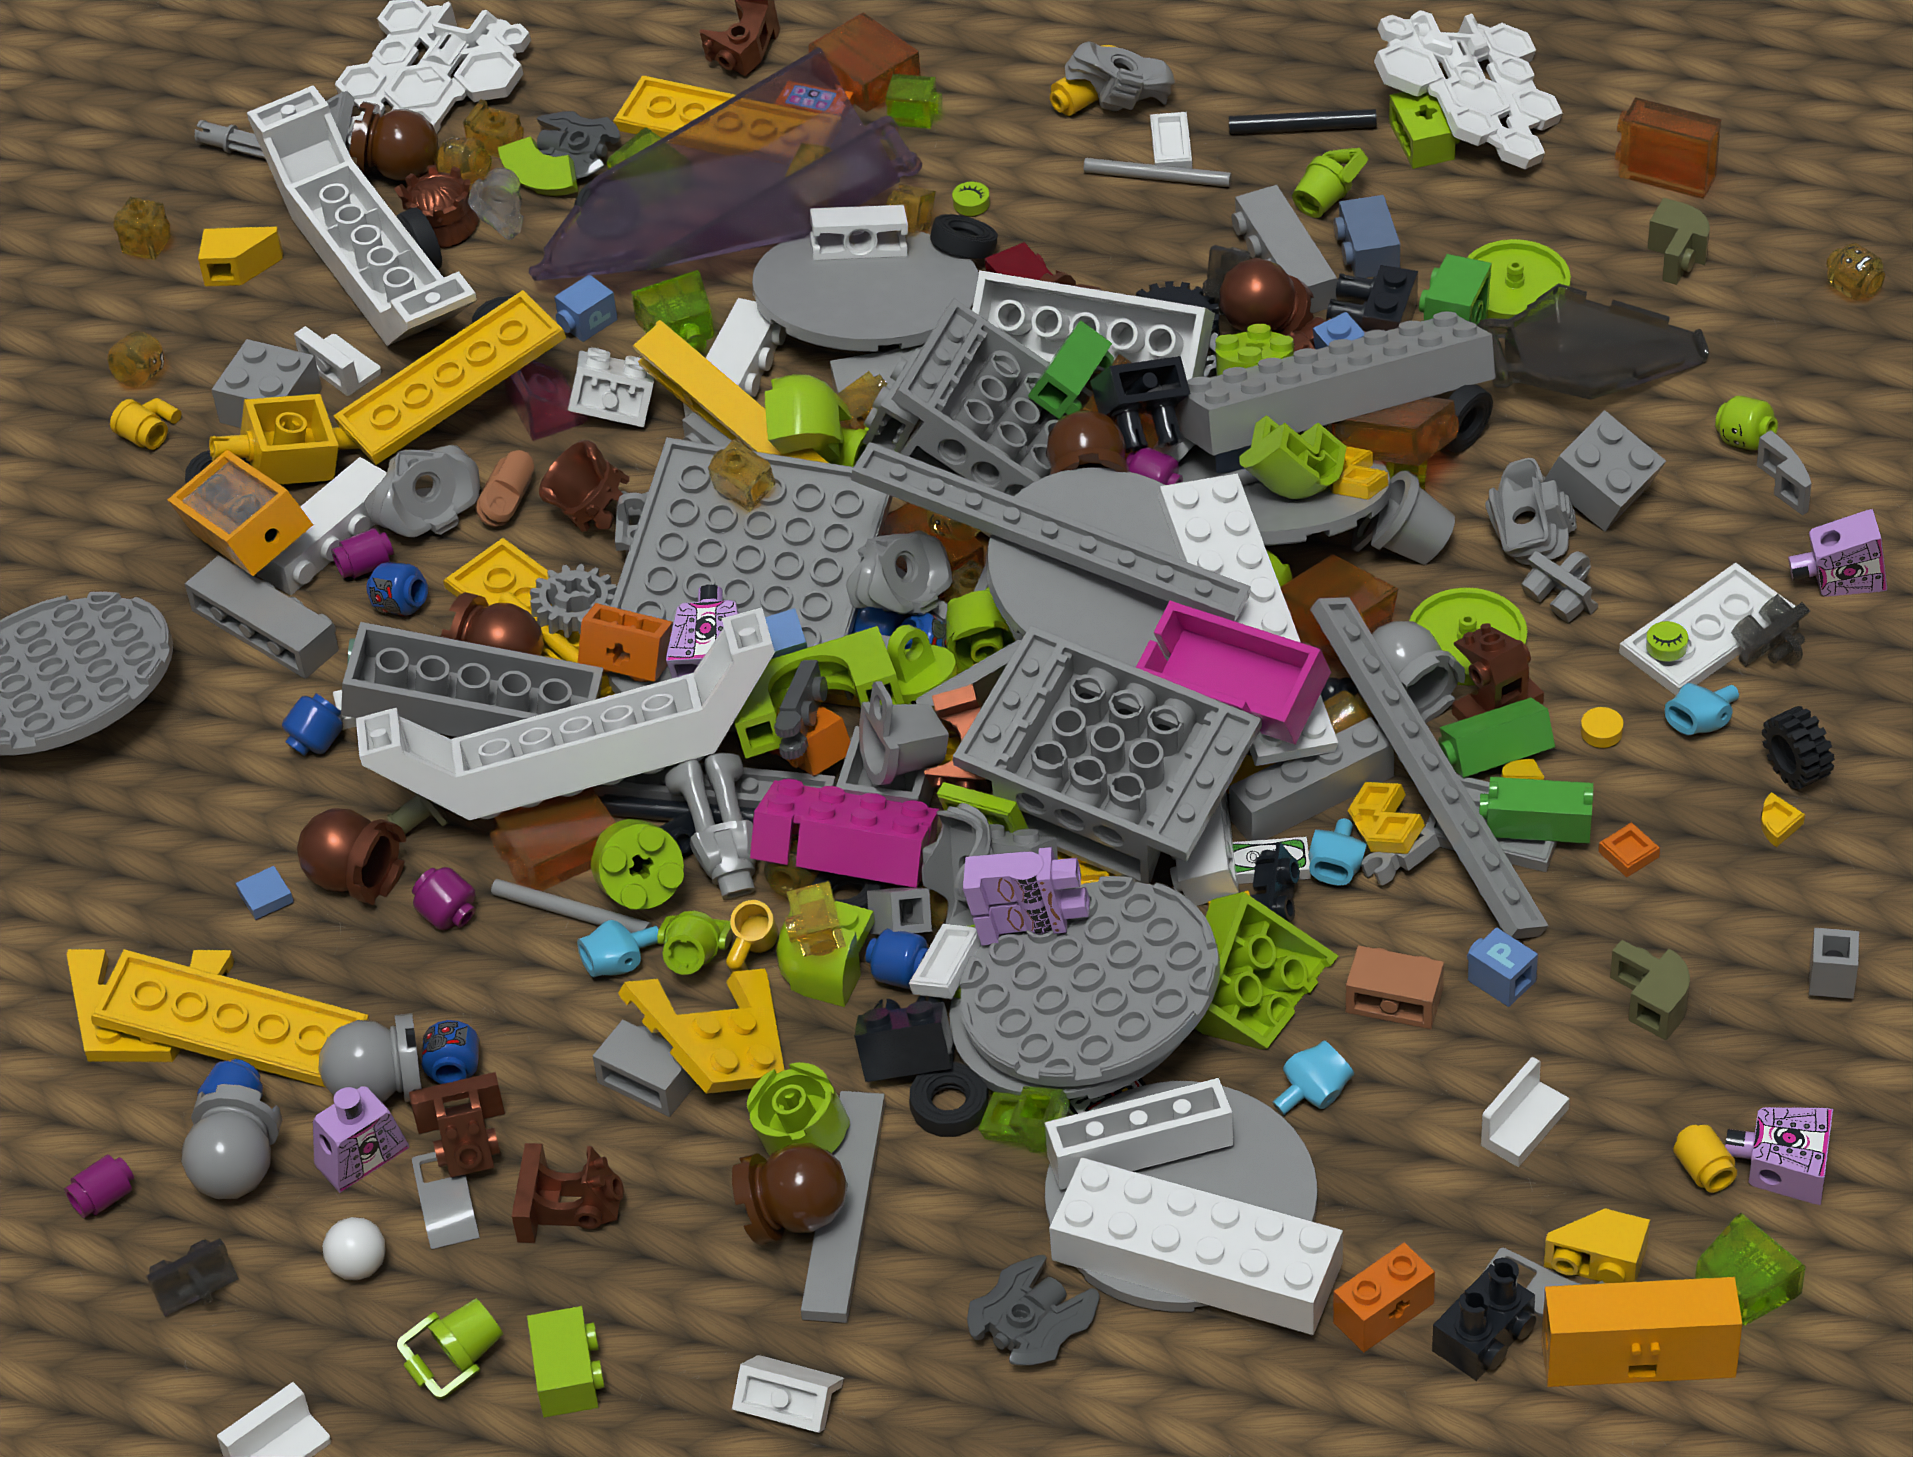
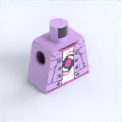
M1873 509L1812 528L1809 532L1811 552L1788 557L1793 581L1816 576L1820 593L1825 597L1887 590L1882 539Z
M711 584L703 585L698 589V602L682 603L677 607L666 655V662L672 678L694 673L723 630L722 618L739 614L735 601H722L723 590L721 587Z
M345 1087L340 1089L334 1095V1104L317 1114L313 1120L315 1167L339 1193L409 1148L408 1142L390 1111L368 1087H360L358 1089Z
M1763 1107L1758 1110L1755 1133L1728 1129L1725 1147L1733 1157L1751 1160L1749 1183L1753 1187L1821 1205L1833 1109Z

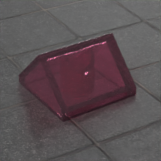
M533 360L504 380L506 394L532 441L582 425L588 419L585 414L568 411L572 389L562 371Z

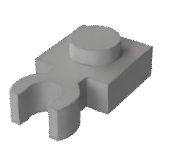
M1424 827L1408 854L1374 852L1363 858L1361 867L1366 877L1374 873L1378 884L1384 885L1394 878L1398 868L1403 867L1409 871L1440 847L1436 834Z

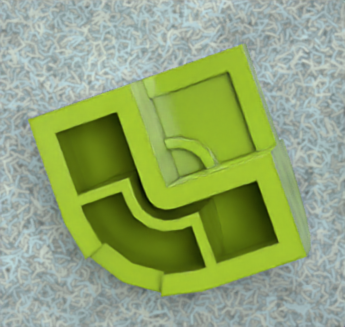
M792 374L771 379L773 388L772 390L765 391L768 441L781 454L813 448L826 461L839 459V444L843 443V431L840 421L852 419L846 403L825 381L810 375Z
M1266 415L1255 423L1251 448L1239 456V462L1243 468L1272 492L1285 498L1305 499L1322 492L1339 479L1343 471L1347 446L1318 422L1299 435L1285 422L1279 426Z
M815 887L804 890L796 898L781 927L776 949L780 973L790 984L791 990L805 997L845 1007L861 976L859 952L875 922L874 911L835 901L833 899V891L829 888Z

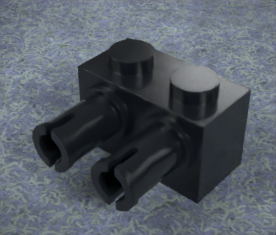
M1380 265L1378 274L1373 279L1340 273L1336 285V298H1347L1365 302L1361 305L1330 299L1326 321L1329 318L1332 319L1347 312L1365 332L1372 330L1388 331L1399 328V324L1402 322L1412 321L1417 307L1418 271Z
M1181 356L1109 366L1090 381L1098 412L1115 419L1126 443L1125 453L1131 452V448L1132 452H1136L1149 446L1145 438L1139 413L1147 412V414L1152 415L1160 448L1166 447V443L1170 447L1184 441L1175 408L1179 402L1191 393Z
M920 995L917 1001L907 1008H901L892 999H887L886 1007L883 1008V1000H879L875 1004L874 1009L867 1011L863 1015H858L854 1037L865 1082L952 1069L955 1047L945 1004L941 997L929 996V1000L926 1001V996Z
M1509 1258L1495 1259L1493 1261L1494 1266L1490 1264L1478 1279L1433 1324L1432 1351L1475 1381L1488 1369H1496L1504 1360L1508 1348L1517 1338L1520 1340L1526 1338L1536 1323V1316L1534 1315L1535 1294L1517 1283L1519 1267L1517 1263Z

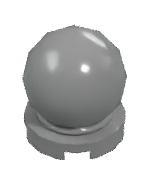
M1392 621L1378 627L1372 633L1425 723L1441 715L1452 705L1455 698L1451 693L1458 682L1464 683L1465 669L1450 652L1442 651L1436 638L1429 630L1414 621Z
M412 1013L395 1015L396 1027L391 1026L390 1029L376 1021L356 1020L339 1027L327 1038L319 1053L318 1070L324 1086L333 1096L337 1091L345 1087L355 1089L368 1087L382 1103L396 1090L399 1093H402L404 1090L405 1102H411L409 1092L422 1089Z
M220 1084L217 1085L216 1092L205 1095L203 1092H200L198 1094L191 1116L193 1126L184 1141L181 1160L188 1179L198 1192L215 1199H238L255 1190L266 1175L271 1160L270 1145L275 1143L283 1118L277 1105L271 1109L267 1104L260 1101L262 1093L241 1085Z

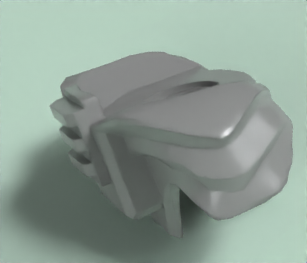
M1090 41L1078 46L1065 64L1066 79H1085L1091 81L1098 94L1101 107L1111 111H1119L1122 108L1132 110L1136 101L1147 97H1154L1163 105H1166L1167 98L1171 94V85L1175 83L1171 69L1162 60L1143 58L1123 48L1099 46Z
M448 445L431 450L399 451L390 460L385 477L368 494L364 505L373 524L391 529L400 535L417 537L429 530L441 535L458 525L459 519L457 514L476 503L480 490L479 469L475 461L469 458L457 445ZM429 475L432 478L433 488H421L415 491L416 482L420 477Z
M1525 458L1509 463L1503 472L1498 490L1495 488L1489 489V497L1485 502L1487 513L1502 542L1503 550L1519 563L1530 565L1528 559L1535 551H1538L1550 560L1564 555L1568 549V533L1577 528L1576 515L1569 496L1565 495L1564 491H1559L1555 480L1544 481L1545 477L1542 475L1540 467L1534 458ZM1532 511L1536 513L1534 519L1529 523H1515V518L1522 512Z
M918 530L908 534L883 535L867 539L866 544L857 550L858 555L864 557V559L850 574L846 582V588L850 602L855 608L875 607L882 608L885 612H898V614H903L904 616L923 615L937 607L938 595L951 586L953 581L952 571L945 547L938 538ZM899 556H902L907 563V573L903 579L898 576L895 567Z
M960 803L957 807L949 806L947 810L937 811L942 828L937 842L922 849V881L926 888L938 892L947 900L948 910L945 924L970 926L974 925V921L963 891L965 856L993 855V851L990 845L991 831L988 820L977 808L969 804Z

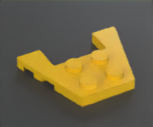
M68 949L66 955L87 1061L173 1062L181 1048L92 1024L91 1014L106 986L103 983L109 961L105 949ZM193 950L190 967L218 975H223L224 972L229 973L234 964L232 951Z
M765 968L733 971L726 981L739 1009L677 1015L658 979L624 982L618 994L626 1005L633 1002L645 1015L642 1023L651 1033L660 1032L673 1048L669 1053L706 1094L752 1089L763 1075L775 1069L776 1073L784 1071L768 974Z

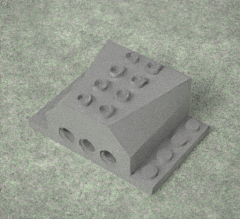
M953 298L891 400L902 406L905 410L922 420L900 454L1011 496H1015L1033 482L1049 476L1051 467L1046 456L1048 435L1059 419L1028 397V394L1049 362ZM1083 387L1076 399L1082 404L1083 410L1098 412L1093 392ZM1143 427L1146 438L1149 433V430ZM1131 452L1125 453V460ZM980 530L981 532L990 537V533Z
M1030 625L954 753L953 765L992 781L993 796L1017 802L1029 829L1038 830L1039 836L1057 838V851L1117 876L1134 877L1136 882L1150 884L1161 851L1183 861H1188L1262 727V718Z

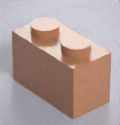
M1358 945L1346 983V1013L1432 1029L1443 991L1444 962L1432 960L1424 956H1412L1391 952L1382 948Z

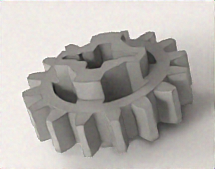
M579 564L576 570L570 571L567 565H562L561 573L557 574L550 569L547 571V580L543 578L536 579V588L530 590L531 614L533 617H537V623L540 627L549 625L550 634H554L560 629L564 630V636L569 638L572 631H578L580 634L582 619L595 603L611 606L617 586L616 584H611V576L609 574L600 577L599 568L595 567L586 572L584 571V565Z

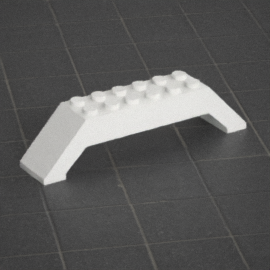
M314 85L247 112L248 120L292 220L387 346L454 318L477 300L476 293L459 271L446 277L440 274L357 167L345 146L331 115L328 103Z
M761 607L722 618L723 630L694 673L461 737L449 739L399 716L397 707L356 718L359 757L362 766L468 820H473L477 818H494L501 814L502 811L517 807H534L543 800L561 795L565 797L574 796L586 788L601 784L614 785L621 782L624 778L641 773L654 774L660 772L666 766L689 760L700 761L706 755L716 752L775 653L763 609Z

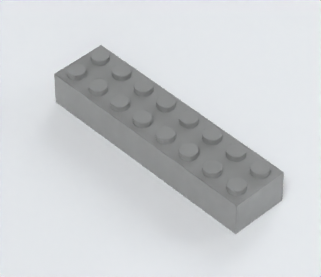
M1439 312L1430 320L1422 322L1405 321L1400 323L1399 328L1368 331L1364 334V337L1354 340H1334L1329 343L1328 347L1317 350L1311 348L1300 349L1294 352V356L1283 359L1266 358L1260 360L1258 365L1253 367L1228 368L1223 371L1222 375L1211 378L1194 377L1187 381L1191 394L1179 402L1175 408L1181 435L1211 455H1217L1250 446L1255 423L1266 415L1279 426L1285 422L1298 433L1308 430L1317 422L1323 426L1456 390L1464 385H1474L1495 379L1492 334L1476 326L1475 323L1459 317L1455 312Z

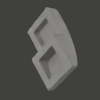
M1770 430L1759 438L1757 466L1775 479L1774 495L1803 516L1809 510L1812 484L1809 474L1792 448Z

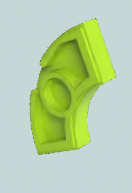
M531 136L498 147L499 156L505 169L520 185L534 190L538 194L550 196L578 192L574 161L569 155L558 157L545 155L539 151L536 142Z

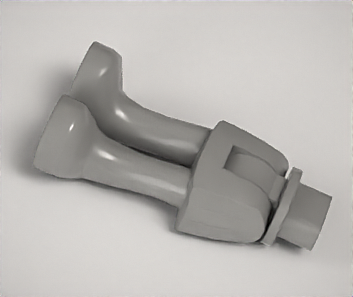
M718 753L708 756L704 761L706 774L712 784L723 823L716 825L707 798L703 772L699 761L689 760L671 769L664 779L671 794L674 796H684L687 801L696 831L690 840V846L696 859L706 874L712 878L713 884L719 885L723 899H732L751 894L755 891L752 876L755 873L756 859L750 858L753 823L749 820H743L735 791V782L743 775V763L740 756L731 753Z

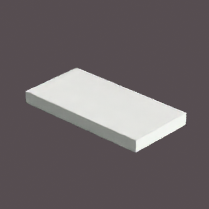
M1734 563L1622 641L1619 653L1676 696L1685 684H1699L1792 618L1795 614V605L1743 567ZM1663 621H1670L1683 626L1688 633L1686 654L1675 661H1660L1653 658L1646 649L1647 631L1652 625Z

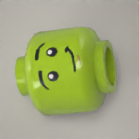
M1734 396L1719 408L1715 426L1720 433L1722 441L1727 445L1746 450H1758L1759 438L1770 430L1776 434L1778 421L1775 418L1772 406L1768 402L1746 396Z

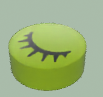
M965 182L953 190V207L959 214L976 216L984 213L990 206L989 190L982 183Z
M1663 621L1652 625L1647 631L1646 649L1653 658L1660 661H1675L1686 654L1688 633L1680 624Z

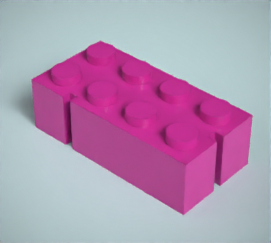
M1169 601L1153 632L1158 643L1149 640L1136 666L1138 669L1262 718L1261 734L1296 745L1331 674L1319 648L1173 601Z
M795 779L774 780L754 811L750 858L788 865L792 834L799 835L796 867L917 888L922 879V849L936 842L937 811L939 809L930 808L925 803L915 800L903 803L886 800L884 796L876 793L855 795L845 793L842 788L835 786L816 788L804 786L801 781Z

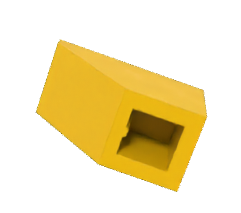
M278 227L204 229L198 256L204 285H243L283 259V250Z
M1604 1208L1553 1230L1547 1234L1545 1240L1544 1267L1554 1269L1564 1275H1577L1596 1281H1603L1604 1283L1636 1282L1648 1247L1650 1220Z

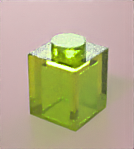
M893 74L886 95L888 125L931 129L935 114L941 113L943 101L942 93L937 92L936 77Z

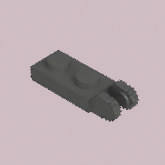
M818 660L801 661L779 708L780 712L776 723H774V729L777 736L782 738L779 745L782 758L790 760L803 756L808 747L807 737L805 736L810 726H814L816 723L817 710L821 702H824L827 698V680L825 677H821Z

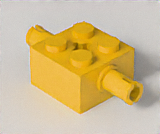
M321 394L244 399L240 435L210 436L209 439L212 461L228 450L239 458H246L252 467L279 485L333 480L338 450L360 449L340 427L332 428Z

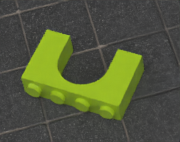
M878 626L771 659L734 720L745 758L780 747L782 738L775 733L774 723H776L780 712L779 708L795 673L803 660H818L821 677L826 678L828 689H840L853 693L858 698L860 706L862 702H870L873 682L877 681L883 683L891 696L893 705L905 704L896 672Z

